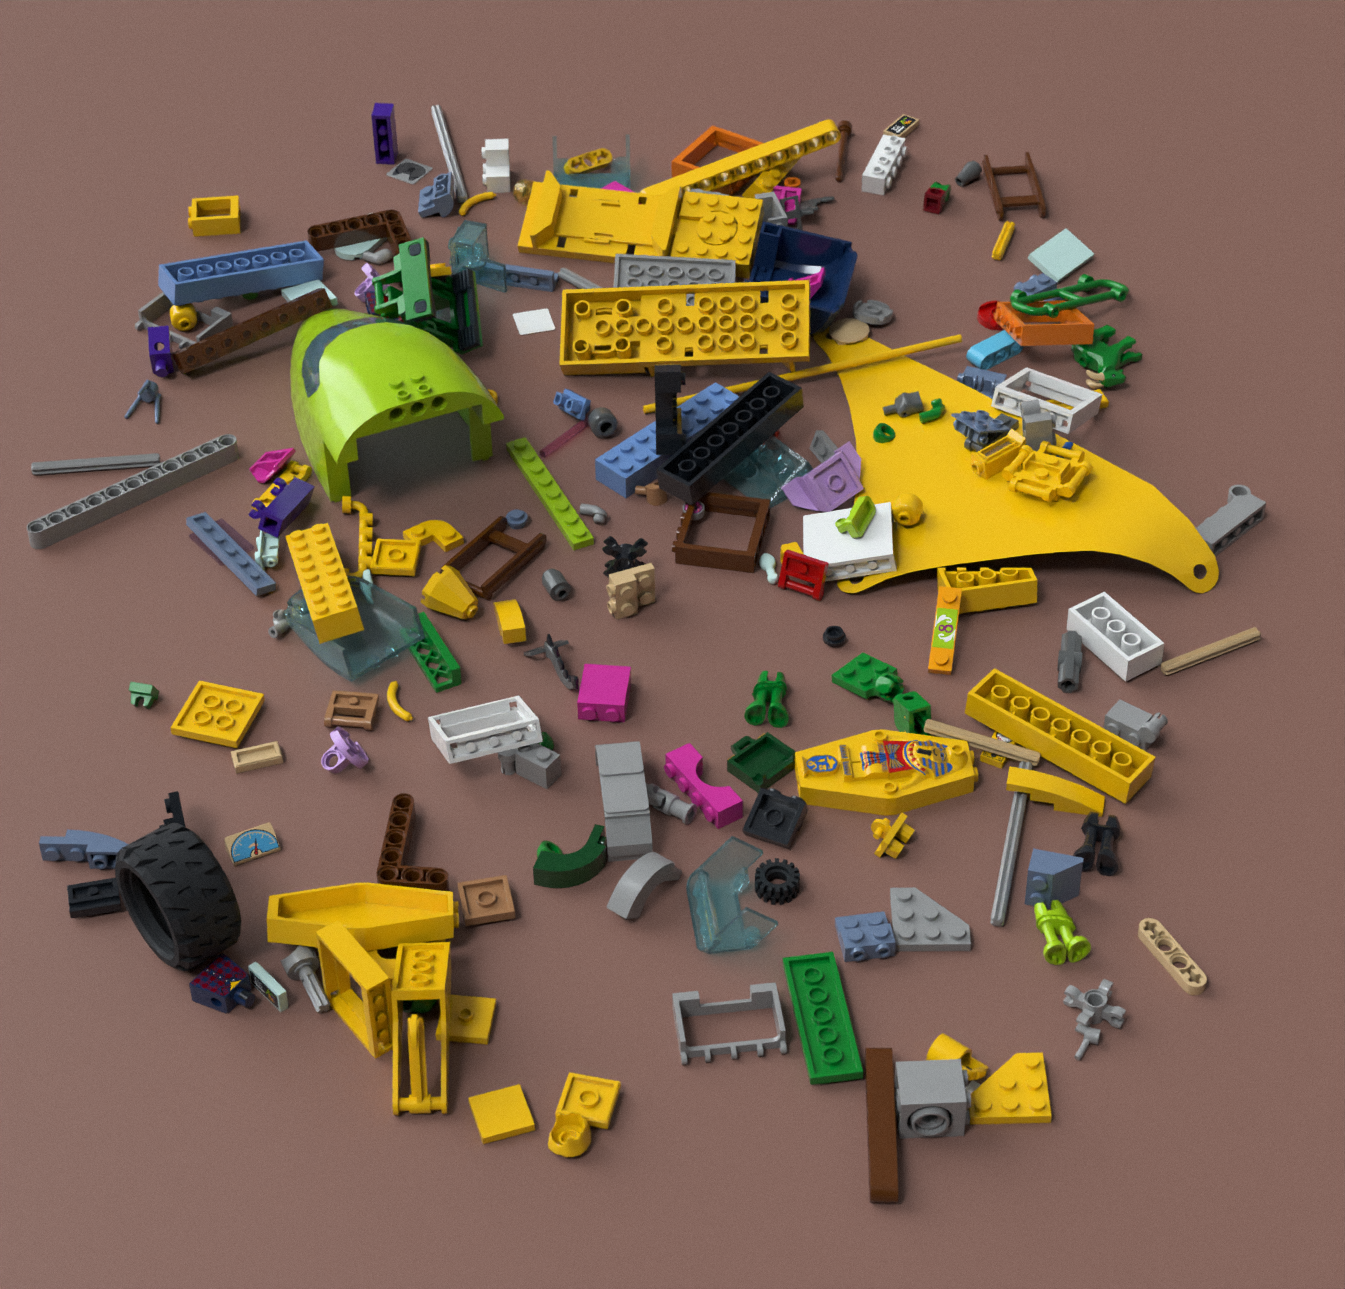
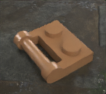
M333 690L326 710L324 726L362 727L364 730L372 731L379 704V694ZM335 714L365 716V718L335 716Z

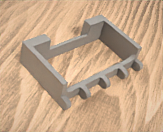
M164 292L138 310L139 321L135 324L136 330L140 331L143 328L148 330V327L159 326L152 322L173 306V303ZM215 307L211 310L212 317L196 310L197 320L210 325L196 336L197 342L233 326L232 313ZM170 331L171 342L178 343L179 349L196 343Z
M776 982L750 985V999L700 1004L698 991L672 993L673 1015L682 1065H686L688 1058L704 1056L705 1062H711L712 1055L731 1054V1059H737V1053L757 1051V1056L759 1057L763 1056V1050L780 1048L781 1054L787 1053L785 1042L786 1030ZM772 1008L777 1036L774 1038L694 1047L686 1045L682 1017Z

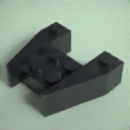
M655 364L656 455H673L686 444V434H682L681 408H677V393H681V385H686L685 372H681V364Z

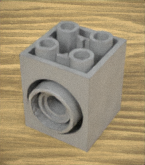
M961 1059L896 1062L894 1098L899 1139L964 1136L965 1125H969L970 1122L968 1108H971V1094L965 1088V1086H968L967 1070H962Z

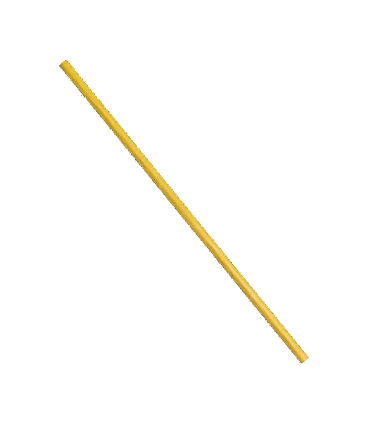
M960 334L777 376L787 381H793L961 343L962 337ZM759 380L724 388L733 393L747 391ZM696 394L677 398V407ZM655 403L644 405V414L655 412Z

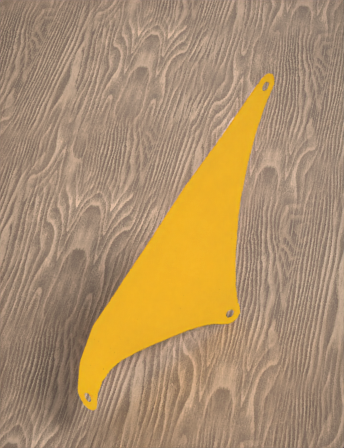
M830 326L823 333L814 335V340L825 351L832 363L892 350L870 338H867L865 341L839 345L836 343V340L826 338ZM905 355L837 370L850 407L856 438V452L861 458L860 481L864 489L855 494L854 504L859 497L869 496L874 505L891 502L893 509L897 497L904 493L914 494L923 502L921 517L915 525L904 526L897 521L892 522L893 552L897 571L866 575L857 584L850 583V578L839 579L837 587L842 592L857 593L886 579L930 568L1024 555L1073 551H1098L1120 554L1150 563L1173 575L1196 593H1205L1215 586L1219 576V569L1214 553L1191 521L1150 483L1073 443L1070 450L1084 451L1085 457L1083 461L1089 462L1093 470L1081 480L1075 488L1076 491L1072 497L1061 496L1058 501L1052 500L1047 502L1038 496L1020 491L1016 493L1009 491L1010 481L1005 480L1001 472L987 480L973 472L971 468V452L976 453V450L970 451L964 447L967 437L955 430L953 423L956 418L952 417L951 414L961 413V411L977 412V410H983L995 419L1002 413L1019 420V428L1015 431L1023 436L1022 417L992 407L993 399ZM904 392H919L923 411L907 417H900L897 412L884 415L883 407L893 405L895 398ZM942 399L945 409L938 419L921 423L919 413L931 410L933 408L931 405L932 400ZM879 423L888 424L893 428L895 438L892 441L886 443L874 441L873 431ZM1055 434L1056 445L1054 446L1063 447L1066 442H1070ZM1021 465L1016 472L1020 473L1023 466ZM1198 564L1204 565L1207 570L1206 576L1203 579H1198L1194 576L1193 569Z

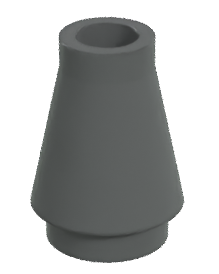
M976 161L967 162L958 176L955 177L956 184L962 187L980 177L982 172L980 164Z

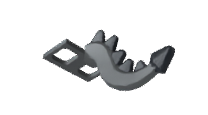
M547 634V640L543 646L523 652L524 656H534L545 652L546 657L551 660L561 682L568 689H579L578 677L569 675L558 649L560 646L569 644L568 640L553 642L551 635Z

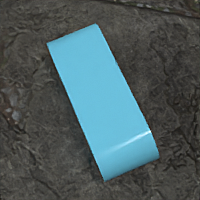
M1003 330L972 346L968 350L966 358L979 369L988 370L1019 354L1024 346H1020Z

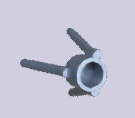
M146 380L138 391V397L124 416L126 419L132 414L141 400L145 402L155 400V423H159L161 394L158 393L159 387L155 382Z

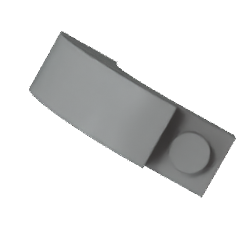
M656 852L647 853L635 861L622 876L606 908L625 919L639 918L644 904L654 888L664 881L679 880L682 871L674 867L675 863L666 859Z

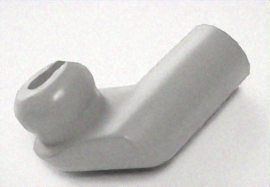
M382 249L376 253L364 251L362 255L363 260L377 265L384 264L393 257L392 251L388 249Z

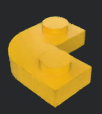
M441 520L425 521L403 531V538L405 540L421 541V547L434 541L445 553L464 544V537L449 523Z

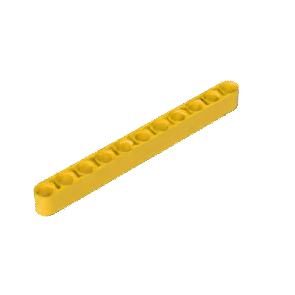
M824 120L641 190L640 193L662 195L675 185H681L682 198H684L685 191L690 192L691 189L712 191L839 142L841 134L833 120Z

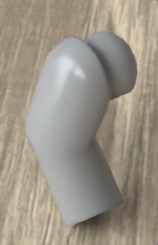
M584 503L580 505V514L594 516L593 521L597 524L605 522L607 517L605 510L596 505Z
M282 609L273 612L274 626L268 630L272 638L278 637L289 629V620Z

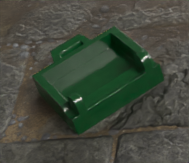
M769 732L762 734L757 740L744 736L731 745L734 755L727 759V771L757 793H759L760 788L768 789L795 769V750Z

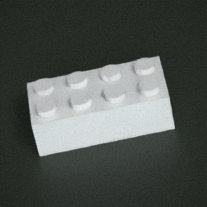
M1102 592L1069 608L1066 629L1077 631L1082 636V643L1124 681H1128L1162 663L1164 642L1106 592Z

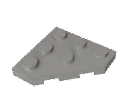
M890 888L892 931L896 942L895 951L971 950L970 929L966 922L917 888Z

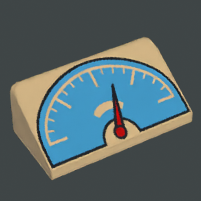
M270 822L224 838L226 851L234 866L281 850Z

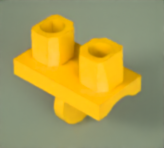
M901 812L892 827L890 826V820L887 818L873 821L871 824V830L874 833L873 837L875 839L884 838L874 853L880 858L885 852L894 859L897 858L905 845L894 839V836L907 843L915 831L904 822L908 817Z

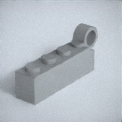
M1244 485L1231 486L1228 492V504L1219 508L1214 515L1207 517L1202 524L1195 527L1215 556L1264 519L1266 502L1252 495L1251 490Z

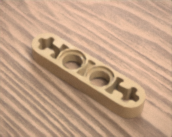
M1153 918L1143 919L1139 923L1138 937L1186 993L1190 995L1202 994L1205 991L1207 982L1205 973L1159 921ZM1167 945L1171 950L1163 951L1158 946ZM1182 962L1186 967L1177 968L1173 963Z

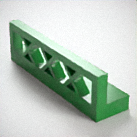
M425 612L416 614L417 626L400 631V637L436 693L461 685L460 666ZM417 634L421 636L419 641L409 639V637ZM420 648L430 650L428 655L418 653ZM429 662L439 664L437 669L427 667ZM439 676L448 678V681L438 684L436 679Z

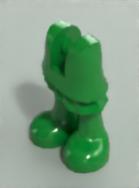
M762 671L752 693L755 701L745 710V720L754 726L762 724L766 716V702H771L768 709V721L773 727L782 728L789 721L788 711L782 705V698H784L787 691L785 676L782 672H777L775 681H768V671Z

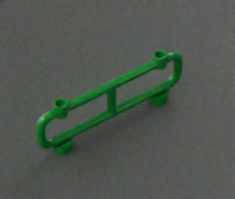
M1083 274L1080 276L1077 285L1027 296L1026 292L1016 289L1011 294L1010 303L1013 309L1028 315H1047L1056 318L1060 311L1111 299L1123 302L1129 293V288L1112 280H1094L1092 276ZM1100 287L1111 288L1110 292L1084 298L1074 294L1082 291L1088 292L1091 289ZM1056 297L1068 300L1067 302L1054 305L1045 303L1041 308L1026 305Z

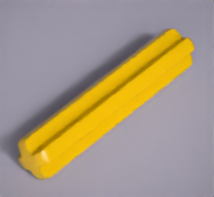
M1005 222L992 251V258L994 260L997 259L999 261L1002 259L1015 229L1014 222Z

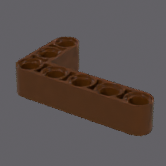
M394 209L313 225L307 230L308 242L317 252L387 237L392 252L396 256L400 253L399 244L412 241L401 213Z
M401 793L396 795L392 800L376 871L377 884L450 892L449 878L446 870L435 867L406 866L416 821L415 803L413 796L410 794Z

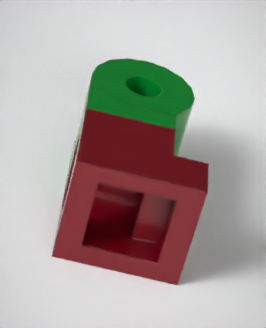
M934 182L924 193L923 211L940 214L942 206L950 197L951 185H942L939 182Z

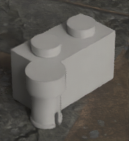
M1119 699L1105 715L1104 729L1146 751L1158 738L1161 729L1167 725L1168 719L1164 714L1158 719L1161 713H1156L1153 717L1152 714Z
M538 743L498 752L502 774L505 772V775H513L516 772V774L545 789H548L561 776L560 754Z

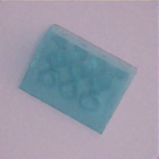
M772 435L723 479L746 497L769 499L771 509L788 499L781 489L782 486L796 477L804 476L813 468L807 460Z

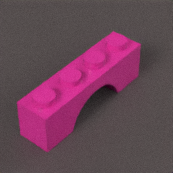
M690 743L665 754L666 765H664L666 775L672 778L677 783L680 791L685 792L690 797L692 803L699 807L707 821L712 822L720 829L743 818V800L730 786H710L699 779L703 774V757Z

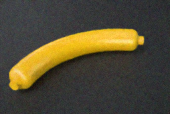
M485 192L469 198L460 207L459 214L464 216L471 206L484 200L493 199L496 197V193Z
M391 682L387 690V701L391 710L401 719L407 722L412 721V714L404 710L397 702L398 682Z

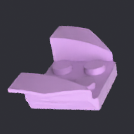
M850 441L835 450V455L804 476L796 477L781 487L793 506L820 512H830L864 489L860 481L861 458Z

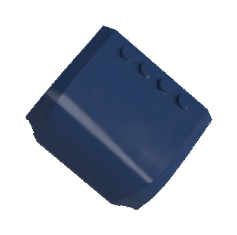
M763 221L754 266L749 280H744V283L788 281L790 278L795 280L820 272L821 268H825L826 272L822 286L810 299L811 337L823 333L833 323L843 308L858 255L856 251H853L851 247L852 242ZM761 291V303H769V291Z

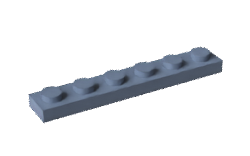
M206 512L187 517L186 525L256 596L276 590V582Z

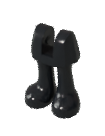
M1090 812L1081 827L1085 835L1084 843L1074 852L1073 856L1084 858L1082 872L1089 871L1094 864L1096 841L1101 842L1096 862L1097 871L1104 876L1115 875L1119 868V862L1113 852V841L1120 836L1117 816L1109 815L1106 825L1098 824L1099 813Z

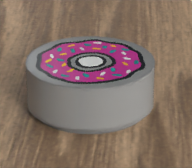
M697 501L693 521L701 519L705 514L704 504L700 501ZM686 503L683 505V513H686L688 507Z

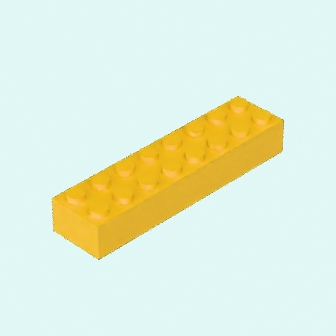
M316 524L312 528L303 531L297 530L290 535H286L285 537L319 644L363 631L364 627L329 524Z
M995 668L968 692L965 707L966 715L1023 747L1039 752L1041 757L1125 804L1152 776L1155 756Z

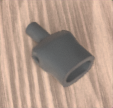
M918 391L912 393L904 392L895 398L893 405L883 407L884 415L897 412L900 417H907L923 411Z

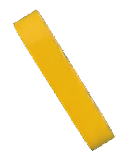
M600 148L572 157L564 165V171L570 177H577L605 168L612 161V154L609 150ZM584 159L589 160L592 163V166H588L584 162Z

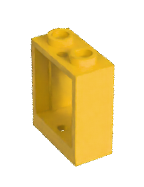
M239 195L192 198V206L188 207L189 229H193L194 237L240 234L241 210ZM230 214L226 216L198 217L205 215Z

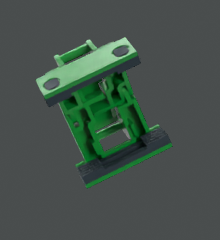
M424 237L399 244L400 253L393 257L394 270L372 279L376 298L375 313L385 318H398L399 321L426 331L447 346L453 347V351L461 355L482 347L483 341L475 271L466 268L462 272L453 274L452 277H446V283L431 277L429 242ZM396 282L403 284V291L392 286H388L383 291V285ZM450 307L451 323L436 318V311Z

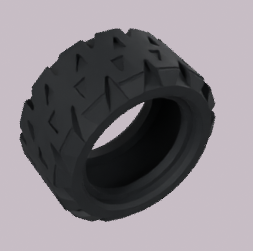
M167 823L119 850L115 862V876L120 895L139 933L151 950L164 963L179 971H188L237 943L241 932V915L236 896L220 863L204 841L192 830L178 823Z

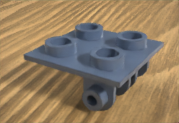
M967 366L963 374H958L957 381L993 399L995 387L1004 382L1007 375Z
M977 410V412L961 411V413L951 414L952 417L956 418L953 423L955 430L978 445H985L988 442V433L1011 430L1003 425V421L990 417L989 413L983 410Z

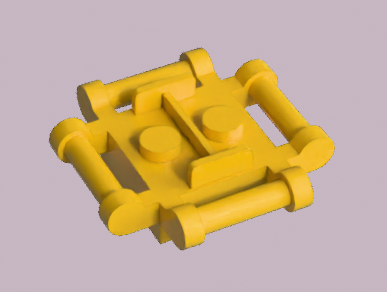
M1042 441L1038 451H1034L1028 445H1023L1019 450V455L1009 466L1003 469L1001 475L1005 480L1010 481L1009 491L1015 493L1018 491L1051 502L1052 500L1058 501L1061 496L1072 497L1076 491L1075 488L1085 476L1091 473L1093 467L1089 462L1083 461L1085 457L1084 451H1073L1051 445V442ZM1057 456L1065 457V458L1072 459V460H1067V459L1060 458V457H1057ZM1022 465V471L1020 473L1016 472L1017 469Z

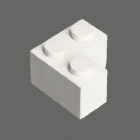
M485 139V147H482V159H486V163H483V186H487V192H510L508 139Z

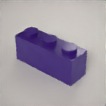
M375 103L371 118L376 164L395 165L398 155L394 104Z

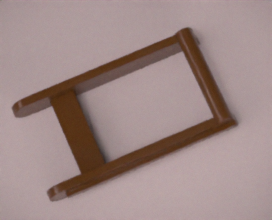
M1025 152V165L991 167L988 155H984V160H982L983 174L987 181L997 219L1003 220V207L1037 205L1040 217H1045L1046 205L1029 152ZM1027 173L1033 195L999 196L994 175Z
M500 516L444 565L452 566L459 571L491 542L517 552L488 578L481 587L466 581L473 594L489 601L495 591L544 548L547 541L545 534L539 533L529 543H525L503 533L507 526V518Z

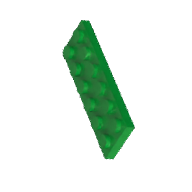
M834 952L783 958L782 965L810 1085L862 1079L863 1069Z

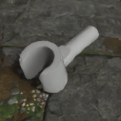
M1086 1028L1082 1045L1074 1056L1075 1059H1081L1089 1043L1098 1045L1100 1029Z

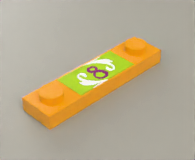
M939 586L928 673L951 675L962 588Z

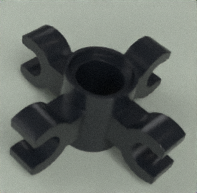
M611 536L604 540L606 546L602 548L603 552L615 558L609 560L604 565L607 570L603 574L608 578L609 574L646 564L636 559L637 557H642L647 552L644 547L648 545V542L643 538L638 539L634 545L627 543L618 545L617 541Z

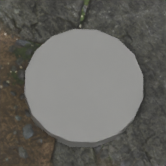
M863 300L854 303L852 314L856 319L864 323L881 325L890 322L892 319L893 310H890V306L886 303L876 300H867V303H862Z

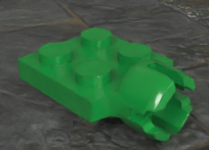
M863 652L831 675L832 683L865 699L871 696H878L886 702L893 703L892 697L903 694L905 689L903 684H901L904 680L898 676L897 668Z

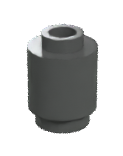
M548 569L543 573L542 585L553 600H563L570 594L571 586L560 571Z

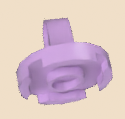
M368 262L361 267L368 278L357 287L354 293L361 302H365L364 292L375 291L372 279L381 276ZM383 285V290H385L390 285Z
M338 726L330 733L334 745L324 753L321 759V764L326 770L335 774L341 772L350 763L360 769L368 763L369 758L357 741L354 743L348 738L350 734L345 729ZM338 756L337 764L334 767H330V759Z

